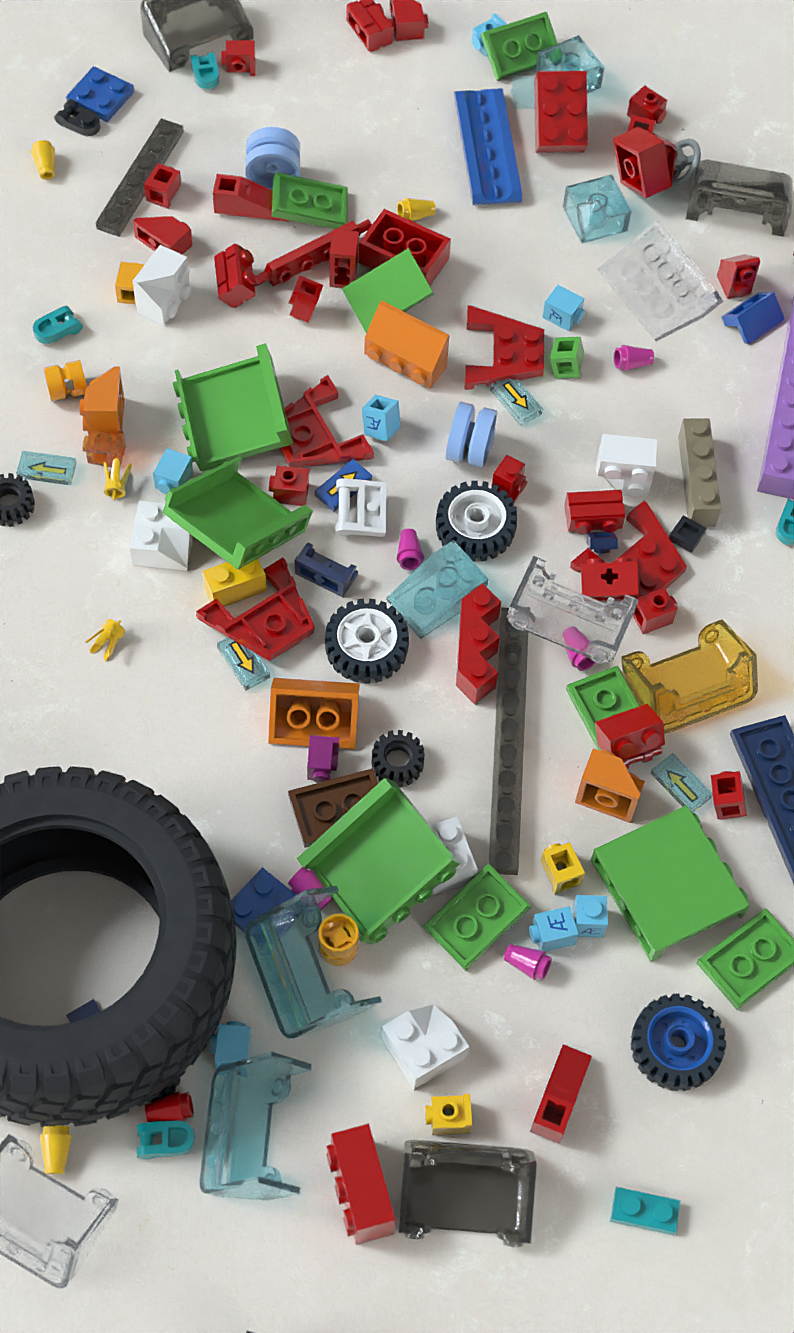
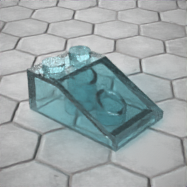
M453 540L429 556L386 600L396 608L397 613H401L404 621L422 639L460 614L462 598L482 583L488 587L489 578Z

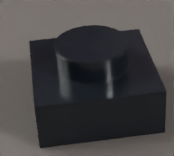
M683 515L670 533L669 538L674 544L692 553L705 535L707 528Z

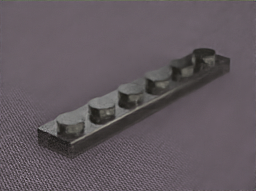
M162 118L159 120L95 222L97 230L120 237L145 196L144 183L157 163L165 164L184 133L183 125Z

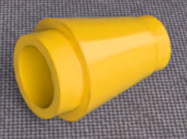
M47 140L36 141L32 145L31 155L42 179H52L55 176V147Z
M404 198L403 201H398L397 215L411 221L433 216L436 212L433 200Z
M69 1126L43 1127L40 1141L45 1174L65 1173L72 1135L69 1134Z

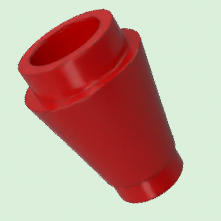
M179 1090L150 1104H145L147 1122H187V1119L193 1118L194 1106L190 1092L182 1093Z

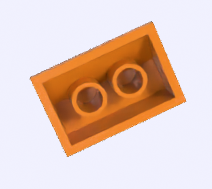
M381 301L365 336L364 354L370 359L390 367L394 372L402 373L417 384H423L431 389L447 368L450 335Z
M273 678L270 693L268 743L309 746L310 735L339 737V748L355 749L360 683Z

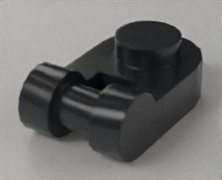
M68 99L63 105L64 109L59 110L54 116L55 121L60 126L83 136H93L101 129L98 114L79 106L73 99Z

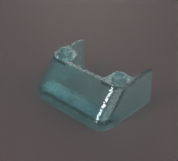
M337 886L305 890L252 920L246 927V941L281 1033L289 1039L302 1037L348 1020L382 1002L380 996L355 1001L348 990L338 989L332 992L329 990L309 936L317 932L322 923V915L317 903L339 892Z
M271 1051L217 1068L211 1080L199 1184L203 1193L218 1197L273 1200L300 1194V1187L282 1183L279 1170L266 1165L272 1106L281 1103L291 1091V1076L311 1071L312 1064Z

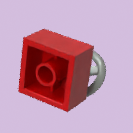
M636 127L613 138L620 183L645 198L651 197L672 186L685 184L693 177L700 164L701 149L694 139H683L674 145L665 138L640 127ZM686 146L692 147L694 155H684L682 148ZM691 164L688 171L682 177L678 178L681 171L685 169L687 165Z

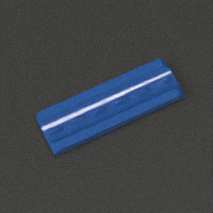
M503 88L480 91H454L472 205L522 202V189Z

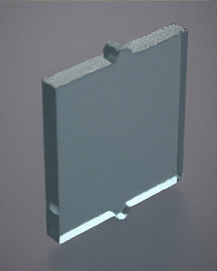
M512 76L510 94L513 95V108L534 109L535 76Z

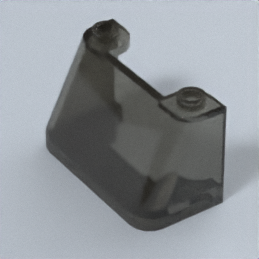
M143 0L140 6L143 36L169 72L182 68L187 64L190 57V49L230 34L232 40L254 39L253 27L240 0Z
M708 159L702 160L693 175L685 219L698 221L699 215L703 212L712 215L714 207L763 215L762 224L767 225L768 222L771 225V235L784 237L792 212L793 180L788 174Z
M427 1140L405 1141L398 1233H405V1237L410 1239H423L424 1234L430 1233L431 1229L497 1234V1237L503 1240V1244L509 1247H522L523 1243L531 1244L537 1169L534 1152L514 1147Z

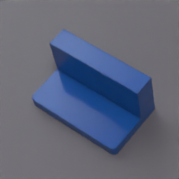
M758 292L723 315L722 320L725 326H738L744 343L749 344L784 320V316L775 292Z

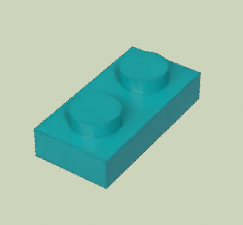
M616 1187L610 1222L675 1235L680 1200Z

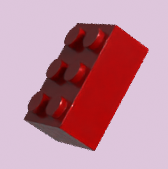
M537 71L534 78L535 153L584 152L588 147L587 71Z
M383 209L359 242L358 263L375 269L406 249H409L428 284L431 286L449 260L451 239L389 210Z
M369 1123L331 1133V1144L326 1145V1156L330 1172H337L338 1177H335L336 1185L334 1186L339 1205L345 1203L346 1209L343 1210V1222L347 1236H354L355 1244L357 1245L393 1235L396 1219Z

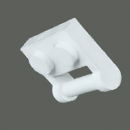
M338 479L336 481V490L339 491L338 523H336V534L342 536L354 534L384 537L386 534V482ZM350 491H357V523L349 522Z

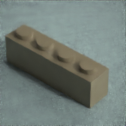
M684 418L678 440L687 517L704 527H716L721 512V502L710 418Z

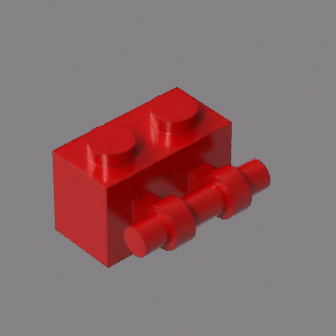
M648 703L595 722L597 745L599 748L610 751L616 757L621 758L627 769H629V765L640 761L646 763L653 760L654 756L662 754L661 746L665 745L664 723Z

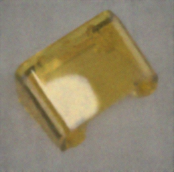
M723 619L708 624L700 631L698 647L650 664L649 657L642 651H635L621 656L623 672L641 705L648 703L662 719L664 734L677 731L745 705L755 698L758 691L757 655Z

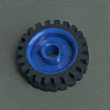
M672 994L671 997L664 995L660 996L657 1001L655 999L651 1001L641 1011L632 1030L630 1045L631 1050H633L632 1057L634 1062H638V1069L641 1073L645 1072L647 1074V1079L650 1082L655 1080L658 1082L659 1087L665 1088L668 1086L672 1091H677L679 1088L687 1091L694 1086L695 1088L701 1086L717 1071L725 1054L726 1040H724L726 1033L725 1029L720 1026L722 1021L719 1016L715 1017L713 1015L714 1010L710 1006L708 1008L704 1007V1001L700 999L693 1001L692 996L687 994L684 997H680V994ZM671 1038H681L685 1042V1047H676L672 1043Z

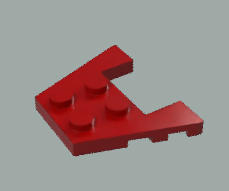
M471 305L467 306L466 330L493 332L492 366L466 365L464 390L474 389L475 385L486 384V386L496 385V381L510 379L513 382L543 376L544 329Z
M329 375L320 379V383L313 389L310 387L303 393V397L294 404L291 402L285 407L293 444L281 447L279 450L289 467L350 462L352 459L362 461L374 458V452L363 434L338 444L316 408L338 399L339 392Z
M643 500L627 514L626 520L644 536L619 557L631 558L632 562H638L639 596L663 587L665 589L668 588L685 573L687 568L650 506ZM587 548L571 561L570 568L579 573L581 564H587V561L591 559L601 558L591 549ZM608 574L606 581L609 584H613V574Z
M284 557L263 569L267 581L277 590L276 593L236 618L216 598L197 610L196 618L268 661L273 660L313 634L315 630L314 623L303 598H300L296 589V582L289 573L288 564Z

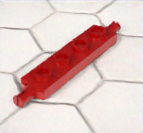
M369 219L357 225L354 221H351L336 230L359 232L360 236V234L368 231L372 223ZM333 231L267 263L264 271L255 275L257 282L254 284L255 287L266 281L275 286L281 282L288 281L291 277L303 271L310 270L313 266L323 261H328Z

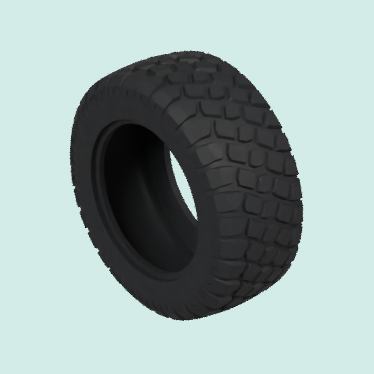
M60 766L37 768L34 775H29L27 770L6 775L4 782L0 784V900L14 889L38 877L58 872L86 871L112 877L128 885L150 904L159 917L158 937L148 965L136 983L114 1004L88 1018L62 1025H28L0 1017V1117L7 1116V1121L28 1126L40 1123L41 1127L64 1126L73 1123L77 1127L97 1123V1120L103 1117L109 1120L128 1113L129 1109L135 1105L141 1107L158 1096L160 1091L166 1086H172L175 1081L185 1074L186 1069L195 1063L207 1047L208 1041L214 1035L229 1000L234 978L237 940L232 901L220 866L199 830L185 814L180 813L177 806L164 796L155 795L153 789L135 780L126 782V778L123 775L105 770L95 774L93 768L70 766L66 772H62Z

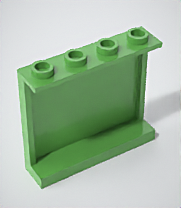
M266 343L256 346L258 353L256 357L193 376L182 378L179 370H174L177 381L173 382L176 396L181 398V403H178L177 406L181 418H185L186 422L185 425H182L186 440H190L191 445L187 447L188 456L192 457V462H196L200 471L220 466L224 462H229L237 457L244 459L293 444L273 359Z
M240 457L229 462L226 461L221 466L208 470L203 475L170 489L166 494V503L162 512L238 570L304 533L313 513V510L306 505L291 512L238 473L242 460Z
M386 778L378 783L296 858L303 868L314 871L345 915L351 917L356 922L359 933L362 935L358 938L360 942L376 944L382 941L389 933L387 930L395 922L398 924L404 921L411 914L410 909L418 902L423 903L433 894L432 889L440 882L445 883L451 879L456 873L455 868L461 864L394 781Z
M687 805L595 848L590 860L650 962L660 958L664 950L737 914L740 918L743 917L750 906L746 892L741 887L738 888L733 880L731 868L726 862L723 863L721 861L714 841L710 837H706L697 814L692 813Z

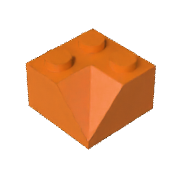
M114 366L91 381L90 385L85 388L84 399H80L79 409L80 416H83V431H88L89 442H122L125 396L120 367Z
M593 748L581 778L575 803L631 823L645 781L639 779L635 774L629 773L622 759L616 757L612 752L607 750L599 751Z

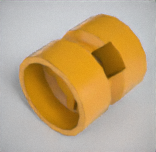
M80 360L67 362L63 368L59 365L43 367L51 402L66 399L67 394H71L73 397L85 395L87 385Z
M345 914L330 915L322 921L319 927L320 955L326 963L333 966L349 964L358 952L359 929L356 922Z

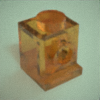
M91 430L89 436L84 437L82 446L83 452H86L88 463L104 466V462H106L107 467H112L113 460L118 458L121 465L126 449L124 431H118L117 435L106 431L97 432Z

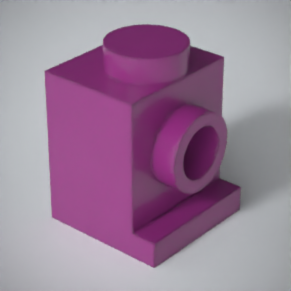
M310 735L307 780H313L316 783L331 779V771H337L339 737Z

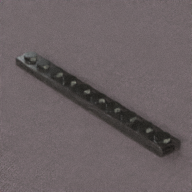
M501 607L488 863L499 874L518 876L529 609Z

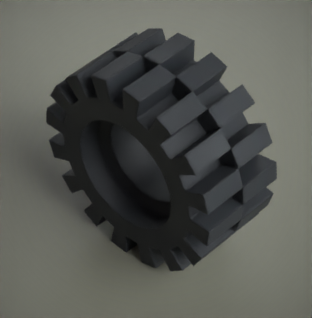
M8 473V478H5L4 474H0V498L9 494L19 497V500L12 505H0V526H4L5 522H8L9 527L14 526V521H17L18 525L23 523L22 518L24 517L28 520L30 518L29 512L33 513L34 511L33 505H35L32 488L29 486V482L26 479L23 481L20 475H17L15 479L13 473Z
M393 730L388 731V737L382 734L379 737V742L375 741L374 749H372L371 764L375 775H380V781L386 778L398 782V786L403 787V782L406 781L410 785L413 783V778L417 780L420 777V772L423 771L425 753L423 744L420 745L418 737L413 740V734L410 732L404 736L403 730H398V735H394ZM395 750L404 751L409 756V762L401 767L392 766L387 761V755Z

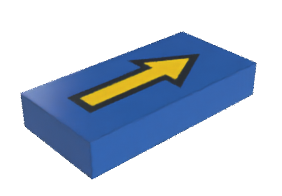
M352 459L315 490V497L335 512L339 508V491L336 490V481L338 479L372 481V474ZM350 491V498L353 497L357 493V491Z

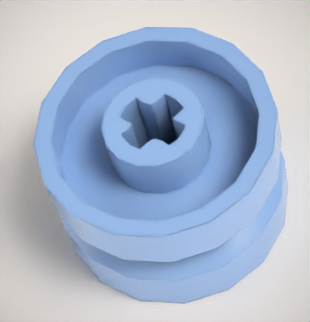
M265 127L250 134L246 141L245 175L247 179L273 190L275 172L300 177V142L296 135L280 127Z
M460 401L448 438L446 460L460 463L465 457L467 448H469V465L483 469L495 436L497 410L484 407L480 410L476 422H474L476 412L474 405Z

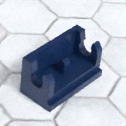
M308 542L294 559L295 574L343 598L358 576L357 566L351 564L347 568L315 552L312 549L313 544Z

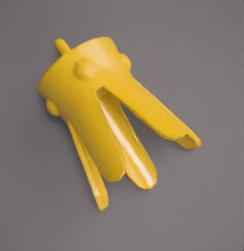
M118 458L113 460L112 470L108 471L107 463L104 462L106 477L104 494L113 498V501L115 498L125 496V485L132 468V464H128L120 480V460Z
M107 619L105 624L102 625V629L85 641L88 643L99 635L91 646L90 653H95L105 642L110 640L104 654V660L107 661L117 641L125 634V629L120 625L121 620L116 622L112 619Z

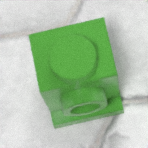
M581 336L555 338L550 357L555 378L581 377L580 369L584 356Z

